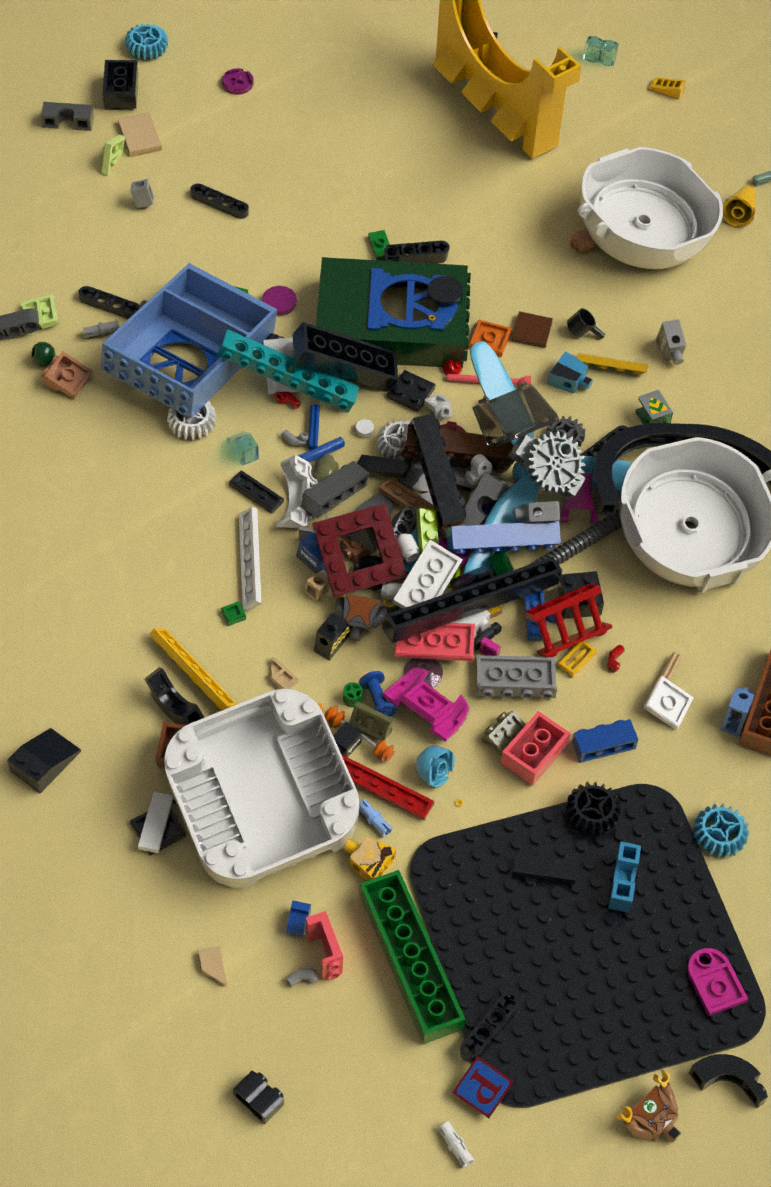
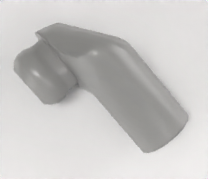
M284 430L281 434V437L292 446H304L309 438L306 433L294 436L288 430Z
M300 968L285 980L290 987H293L304 979H307L310 984H314L319 980V976L313 968Z

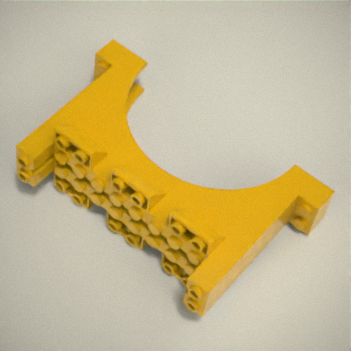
M440 0L436 59L433 62V66L451 84L466 78L469 82L462 90V94L480 112L495 106L498 112L491 119V122L510 141L524 135L522 150L532 159L557 147L566 88L579 82L581 65L559 46L551 66L546 68L535 58L533 59L530 71L516 63L502 48L489 26L481 0Z

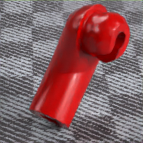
M276 392L274 395L276 402L290 404L294 409L299 408L301 402L290 392Z
M617 645L609 652L607 668L613 672H617L621 666L617 662V658L625 651L622 645Z

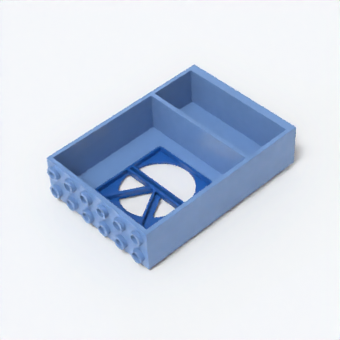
M188 263L102 343L101 370L181 414L192 418L242 368L233 362L216 356L221 339L227 329L262 344L263 340L271 333L274 334L277 309ZM176 342L194 345L205 354L207 367L205 370H202L163 349L162 346ZM153 353L168 359L165 362L154 365L150 364ZM176 365L175 379L158 371V369ZM183 368L198 377L188 382H182Z

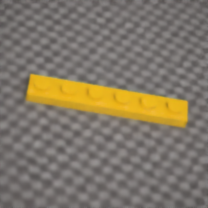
M153 628L150 635L153 637L154 642L167 652V656L179 665L180 670L187 673L191 681L203 690V694L216 704L215 706L218 710L222 711L237 705L230 695L166 628Z

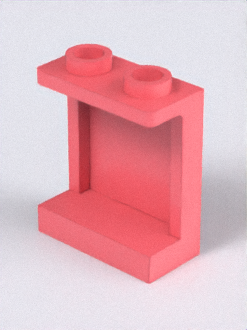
M324 911L306 917V938L308 943L321 939L327 958L321 960L322 980H332L339 977L340 974H343V954L327 912Z

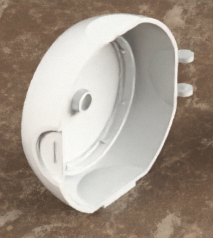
M638 147L632 150L624 149L601 157L597 162L587 167L582 179L580 207L577 212L583 217L586 229L594 242L611 257L634 267L666 269L688 261L707 246L715 235L723 217L721 197L718 192H714L692 169L693 165L690 162L662 150Z
M701 437L648 448L630 466L620 493V520L630 548L637 558L656 575L679 585L696 587L700 593L706 592L707 589L730 583L732 585L738 584L742 576L760 563L771 549V494L766 485V482L771 480V469L761 474L757 465L738 450L721 442ZM685 522H693L696 525V528H688Z

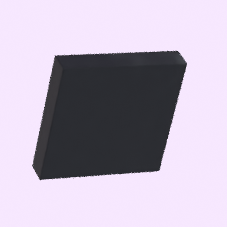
M172 810L170 811L160 850L186 837L184 829ZM148 811L130 820V825L139 839ZM147 851L150 856L155 854L154 852Z

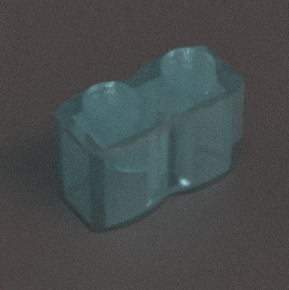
M589 36L585 44L583 58L590 62L614 66L619 44L612 40H602L596 36Z

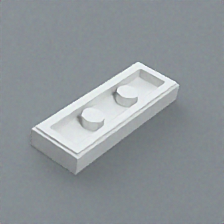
M153 792L138 844V850L159 853L174 801L173 795Z

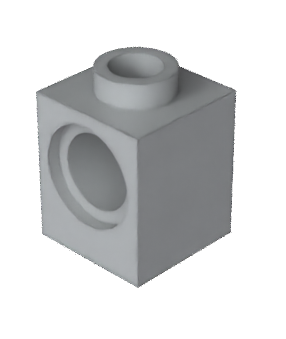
M148 179L132 182L130 192L136 207L146 208L153 205L154 194Z

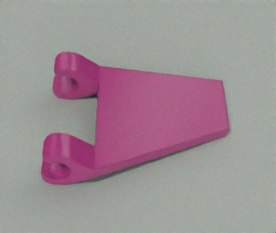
M591 473L581 474L585 477V480L575 497L566 499L561 508V522L569 521V509L591 510L590 523L599 522V515H596L590 495L589 482Z

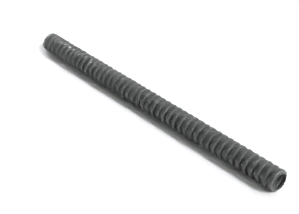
M619 509L616 511L615 516L603 518V520L590 526V528L577 534L576 537H572V539L559 545L558 548H555L531 564L554 557L558 565L589 546H592V544L600 541L601 538L622 527Z

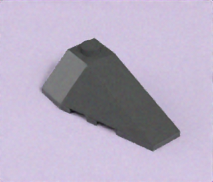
M378 492L353 512L386 503L390 517L394 502ZM372 528L346 534V536L372 552L377 550Z

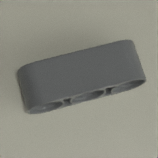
M29 308L0 316V341L32 333L39 329L38 311Z
M410 506L398 512L391 522L396 540L401 534H410L417 519L415 509Z

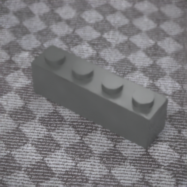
M354 461L343 465L337 472L331 473L323 481H319L312 488L306 489L302 494L301 507L318 519L366 487L369 472Z

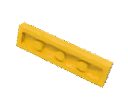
M578 353L577 359L587 366H590V363L597 364V368L607 369L610 366L615 367L614 370L625 372V369L632 370L633 374L642 375L643 372L647 373L648 364Z

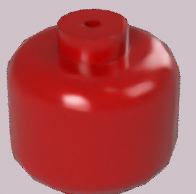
M449 360L442 367L445 375H459L462 371V366L458 361Z

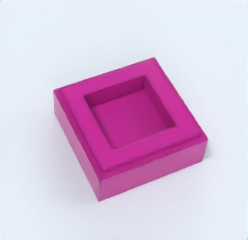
M486 637L481 640L480 652L482 654L500 655L501 646Z

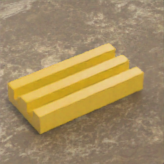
M582 641L558 663L557 667L564 669L563 672L569 673L570 677L573 678L596 655L597 650L587 642ZM584 646L585 648L567 666L566 663ZM590 650V652L583 658V660L574 669H572L574 665Z

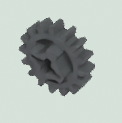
M562 416L560 420L555 417L554 422L550 421L549 426L546 428V434L549 432L554 434L559 431L560 435L566 433V439L573 437L572 443L578 442L577 446L579 447L582 446V442L585 439V429H582L583 424H577L578 419L572 421L571 416L568 419Z

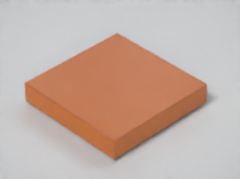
M479 319L468 348L471 349L477 342H485L498 357H502L512 328Z

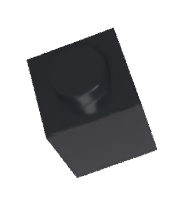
M347 722L333 735L340 753L346 757H349L362 743V732Z

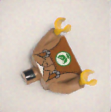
M661 1070L663 1075L661 1080L658 1075H653V1080L659 1083L660 1086L656 1085L632 1109L621 1106L624 1116L622 1113H616V1118L624 1120V1125L634 1137L657 1141L664 1134L673 1143L681 1135V1132L673 1125L679 1116L678 1106L670 1083H668L670 1075L668 1072Z

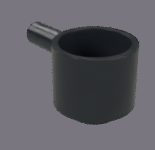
M584 308L579 309L567 320L569 331L578 337H583L588 331H591L600 339H603L605 333L595 326L596 321L593 315Z

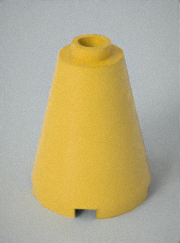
M744 186L724 202L723 218L729 225L745 227L752 222L756 206L755 189L751 186Z

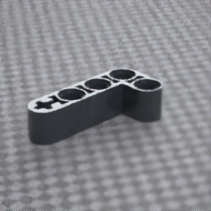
M441 240L390 244L384 249L382 261L443 263L448 258L450 246L447 242Z

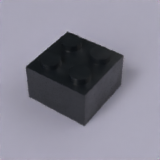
M597 571L562 574L557 585L559 597L590 583L600 585ZM602 593L596 595L595 602L599 615H602L604 599ZM585 600L579 602L578 608L581 617L592 616L588 602ZM571 608L563 609L564 619L573 618Z

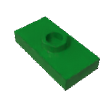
M385 230L368 233V238L375 258L382 261L384 249L387 245H390Z

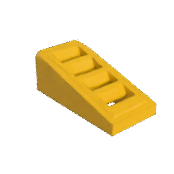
M655 77L649 90L679 99L684 91L686 81Z

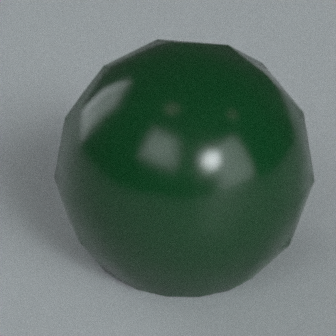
M38 342L31 351L32 361L39 366L50 365L56 355L54 347L47 342Z

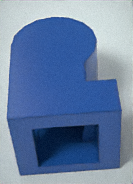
M292 901L286 934L299 937L304 936L306 917L311 915V904Z

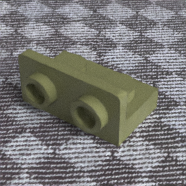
M360 702L354 705L349 722L350 725L380 740H386L393 730L391 728L393 718Z
M514 710L508 713L505 711L496 718L498 722L494 726L491 724L483 731L485 735L481 740L483 742L488 740L500 755H502L503 750L526 725Z

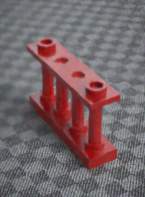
M587 584L525 611L526 618L537 623L543 640L544 648L537 650L538 655L554 657L564 649L591 637L602 636L607 633V630L613 628L612 624L601 621L595 602L596 595L602 593L600 585ZM584 600L588 602L594 626L588 629L584 627L578 608L579 602ZM565 608H571L578 633L569 637L561 614ZM549 615H554L561 637L560 641L553 644L544 621Z

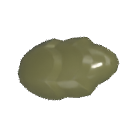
M325 454L319 460H316L313 477L318 482L323 481L331 473L339 470V465L332 455Z

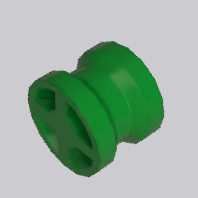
M355 682L345 685L343 689V702L345 705L354 707L357 702L362 703L363 689L361 685Z

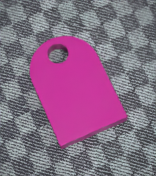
M704 948L696 951L691 956L687 966L688 977L708 1017L748 1001L740 981L728 958L716 949ZM699 957H707L710 960V964H702L699 961Z

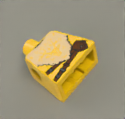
M365 837L360 844L350 839L344 847V850L351 854L349 858L350 868L365 881L383 876L396 859L397 849L370 837Z

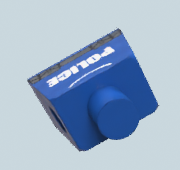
M312 532L299 542L296 557L315 574L322 570L326 572L315 533Z

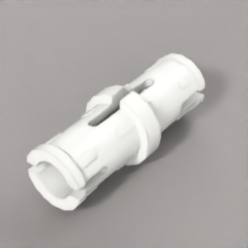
M446 1122L441 1125L438 1131L448 1144L449 1151L453 1152L462 1168L473 1163L475 1159L466 1148L464 1139L459 1137L451 1123Z

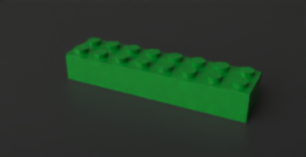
M397 870L360 883L359 895L423 1044L463 1030L465 1017L400 871Z

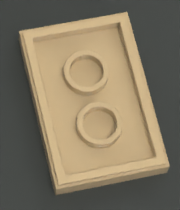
M149 112L118 118V124L122 135L125 136V144L130 156L162 150L161 142Z

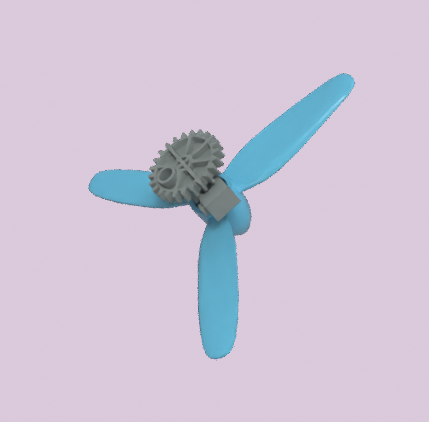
M475 343L470 350L475 373L501 429L514 446L508 456L516 461L512 470L516 483L504 491L496 501L484 525L522 523V519L514 520V508H521V505L526 503H535L538 490L544 486L545 492L550 490L552 494L558 492L567 499L575 497L585 480V477L581 474L591 473L597 457L580 456L579 453L582 451V448H576L578 442L572 443L573 437L566 439V433L560 435L559 431L554 434L549 432L546 435H540V438H534L533 427L527 411L500 359L487 343ZM561 446L564 448L565 454L562 453ZM617 460L612 465V479L617 494L621 493L624 478L632 462ZM508 548L501 549L502 551H506V553H508ZM483 549V553H472L471 551L463 574L482 566L490 568L494 572L488 558L494 555V552H490V549Z

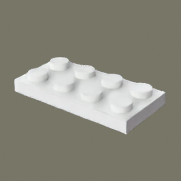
M429 540L392 603L403 609L441 596L463 559Z

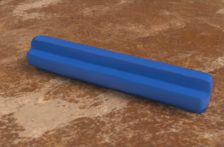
M318 404L310 406L309 450L318 447L320 406Z
M338 437L299 455V457L310 463L325 454L344 447L345 442L342 437Z

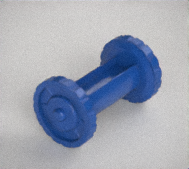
M372 671L363 675L359 680V684L363 689H369L375 704L374 710L389 717L393 716L397 711L396 705L390 702L387 703L385 697L382 696L383 691L380 684L385 680L384 674L381 671Z

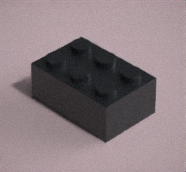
M105 60L102 93L104 108L137 109L139 78L137 60Z

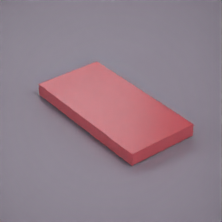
M448 623L395 642L394 656L395 658L473 661L475 624Z

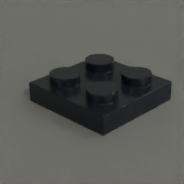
M404 370L398 378L399 380L387 393V398L419 412L425 404L424 400L429 398L435 390L436 384Z

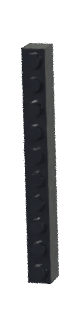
M550 557L386 614L382 629L392 644L556 586L559 583L563 570L554 557Z

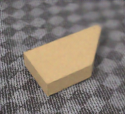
M274 656L271 658V682L278 689H291L299 682V679Z
M220 946L198 950L202 973L220 982L222 986H227Z

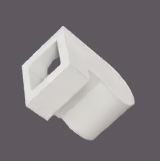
M482 454L474 456L471 460V471H466L465 478L471 485H478L477 482L481 475L485 474V472L491 473L492 464Z

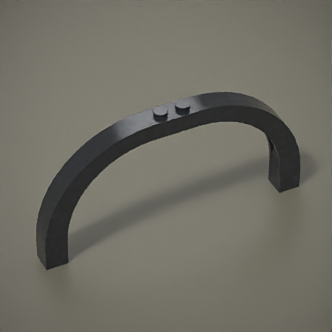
M649 423L629 427L606 441L593 465L589 486L596 515L615 516L620 501L612 479V465L621 456L630 451L701 437L721 442L738 450L757 465L761 474H764L771 469V450L740 433L711 425Z

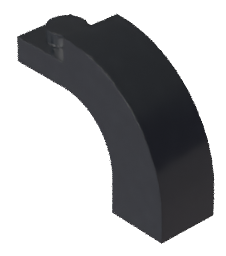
M158 667L144 678L152 692L150 695L175 724L188 725L205 718L197 704L187 701L178 693L163 668Z
M728 1054L707 1056L693 1064L689 1071L690 1076L702 1091L715 1082L730 1081L742 1088L756 1108L762 1106L768 1098L764 1086L761 1083H757L761 1073L752 1064L740 1057Z

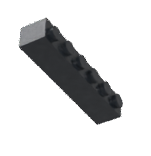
M434 413L412 418L409 423L432 503L436 510L440 529L460 525L465 521L466 510L461 506V493L459 489H456L455 473L450 469V456L446 454L444 448L445 439L439 432L440 422L435 418Z

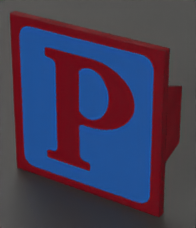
M477 1056L452 1093L489 1119L514 1081Z

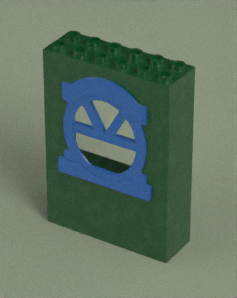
M322 257L316 326L396 351L397 365L443 367L444 363L453 360L460 362L463 368V363L467 361L468 351L465 350H468L469 339L466 337L469 336V326L466 323H469L470 312L466 311V309L469 310L470 299L467 297L470 296V285L467 283H470L471 273H467L468 265ZM449 276L458 280L463 286V295L458 303L456 302L452 306H439L436 312L416 303L429 297L428 290L414 295V289H428L429 283L434 278ZM386 288H407L406 321L390 316L382 308L380 298ZM413 308L428 316L435 315L436 319L431 321L429 318L420 321H413Z

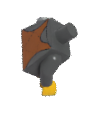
M345 593V595L336 597L335 610L339 617L349 623V628L351 629L349 639L360 641L362 631L371 632L372 629H376L384 621L385 615L392 613L394 603L387 605V600L384 599L382 605L381 600Z

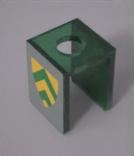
M659 390L638 397L643 407L636 409L635 413L642 424L671 423L673 412Z

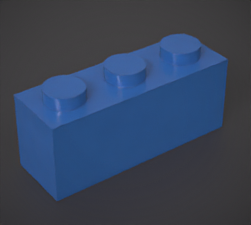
M628 719L617 720L608 725L601 724L588 730L580 729L573 734L572 745L579 763L634 750L639 739L631 720Z

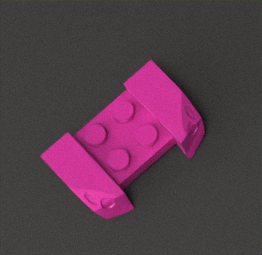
M413 668L387 689L382 696L397 707L404 703L425 721L430 722L432 726L429 731L446 742L465 722L470 708L462 694L453 703L425 683L424 680L430 671Z

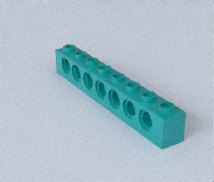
M227 329L221 339L216 356L224 360L233 362L275 382L286 385L291 389L300 391L307 396L337 407L342 411L349 412L356 402L359 390L357 385L334 375L295 364L294 358Z

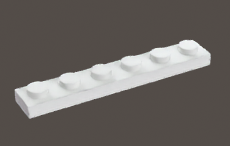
M252 506L239 514L242 608L246 611L261 604L257 509Z

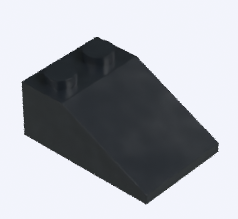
M49 728L21 745L7 761L11 773L41 794L81 752V749L52 728Z

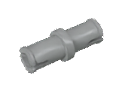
M118 320L103 324L99 322L98 325L84 327L85 338L98 335L105 336L107 333L115 332L119 328Z

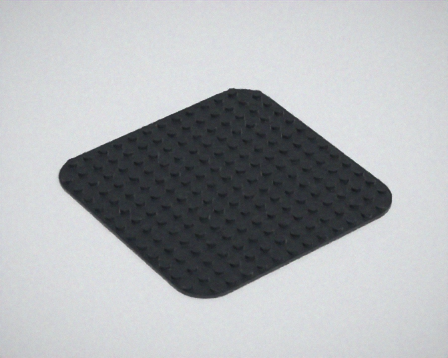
M634 784L612 790L611 794L617 793V800L621 802L620 807L622 811L620 819L616 822L614 828L610 827L608 833L603 830L600 836L597 831H594V834L591 836L590 831L586 830L583 833V828H575L576 823L570 824V817H567L566 814L567 802L433 837L424 842L412 858L410 865L411 883L434 950L465 1017V1025L462 1030L464 1038H467L504 992L512 991L519 997V1006L516 1012L479 1056L514 1081L501 1100V1104L514 1108L534 1107L736 1048L751 1041L763 1026L766 1015L763 994L696 838H694L684 810L672 794L658 786ZM583 800L578 803L579 810L583 809ZM608 807L604 808L603 814L606 817L610 813ZM620 842L641 845L634 881L633 901L629 912L608 908ZM515 853L576 861L575 884L513 875ZM704 948L716 949L728 958L740 981L748 1001L708 1017L688 977L687 966L691 956L696 951ZM699 957V961L702 964H710V960L707 957ZM510 999L509 1001L506 1000L505 1006L503 1007L504 1011L506 1010L509 1004L513 1005L512 999ZM495 1013L490 1016L491 1021L494 1023L502 1021V1017L499 1014ZM482 1029L477 1032V1036L480 1039H487L489 1033ZM475 1041L472 1047L468 1049L469 1053H473L474 1047L477 1044Z

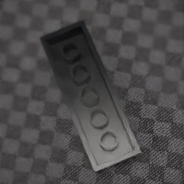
M305 322L292 334L295 364L386 392L399 380L396 351Z

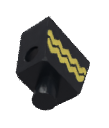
M331 613L316 632L314 652L330 661L349 637V623L338 615Z

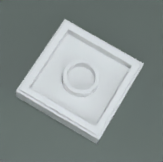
M660 676L643 708L676 730L679 728L694 697L663 676Z

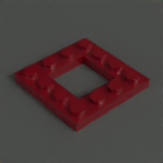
M386 503L312 523L333 597L407 577ZM372 528L382 564L347 573L337 537Z

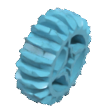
M149 23L147 25L141 24V26L136 25L135 28L132 27L130 31H127L125 45L129 54H132L133 57H138V60L141 58L152 60V58L157 59L158 55L162 56L166 52L168 37L160 26L156 27L155 24L149 25Z
M714 804L712 809L707 806L704 811L701 810L695 818L693 826L694 838L698 839V845H703V851L710 850V856L714 853H717L718 858L722 854L727 858L730 856V853L735 856L748 841V823L744 822V816H738L739 810L732 811V806L726 809L724 804L720 808ZM714 820L713 825H710V827L707 828L705 827V824ZM736 834L735 839L728 841V837Z

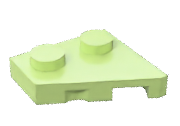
M118 135L104 144L101 174L109 175L110 165L114 166L122 155L125 136Z
M53 294L20 303L23 310L32 308L38 311L39 327L41 329L59 325Z

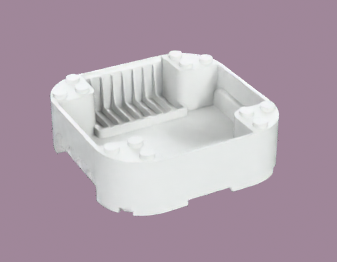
M292 689L273 690L190 723L180 729L167 746L164 763L171 791L201 864L206 873L217 883L234 889L256 886V881L267 875L275 874L279 870L291 865L294 866L296 863L310 857L314 858L315 855L327 850H332L333 853L340 850L353 836L358 823V792L321 708L311 697L300 691Z

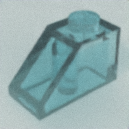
M242 431L226 438L242 466L259 459L258 444L251 433Z

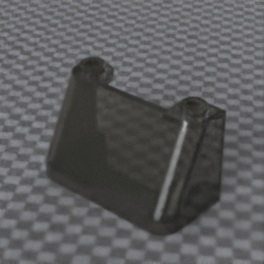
M523 382L516 385V390L489 400V397L478 400L479 405L472 407L488 449L510 442L559 421L558 414L532 384Z

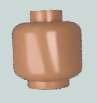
M587 229L574 232L572 240H570L572 249L578 253L590 251L596 244Z

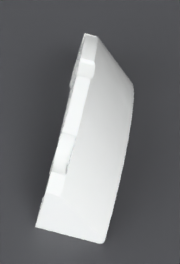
M294 455L281 461L280 464L288 484L289 502L284 517L276 523V527H304L315 518L301 507L304 491L312 488L318 482L311 475L312 467L310 463Z

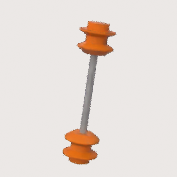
M338 706L329 707L325 712L324 717H326L327 723L333 722V728L345 723V711L338 712ZM362 734V738L375 747L374 757L380 755L381 762L389 761L395 752L393 750L394 745L388 747L386 740L380 741L377 744Z

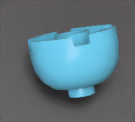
M437 745L427 747L417 757V774L428 785L436 788L442 786L449 779L445 776L449 771L452 772L454 768L455 758L453 752Z

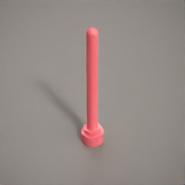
M446 375L447 381L479 383L477 376ZM524 375L520 379L510 378L513 385L520 386L523 390H530L531 376Z

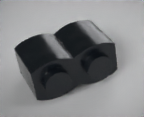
M252 1070L233 1088V1095L255 1117L266 1124L284 1106V1095L278 1088L270 1087L262 1073H256Z

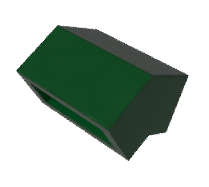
M506 551L494 552V555L488 558L496 576L514 570Z

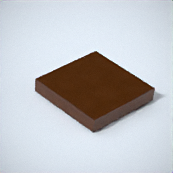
M519 311L511 341L546 348L553 318Z

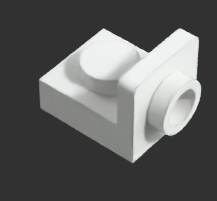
M437 393L424 400L425 406L434 412L435 418L439 422L453 415L450 400L442 394Z

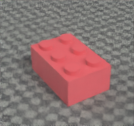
M537 711L503 750L501 764L533 786L567 747L571 733Z

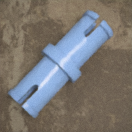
M366 799L363 800L364 804L361 801L359 803V811L365 816L367 823L373 825L382 837H386V834L389 835L393 828L381 817L382 814L376 811Z

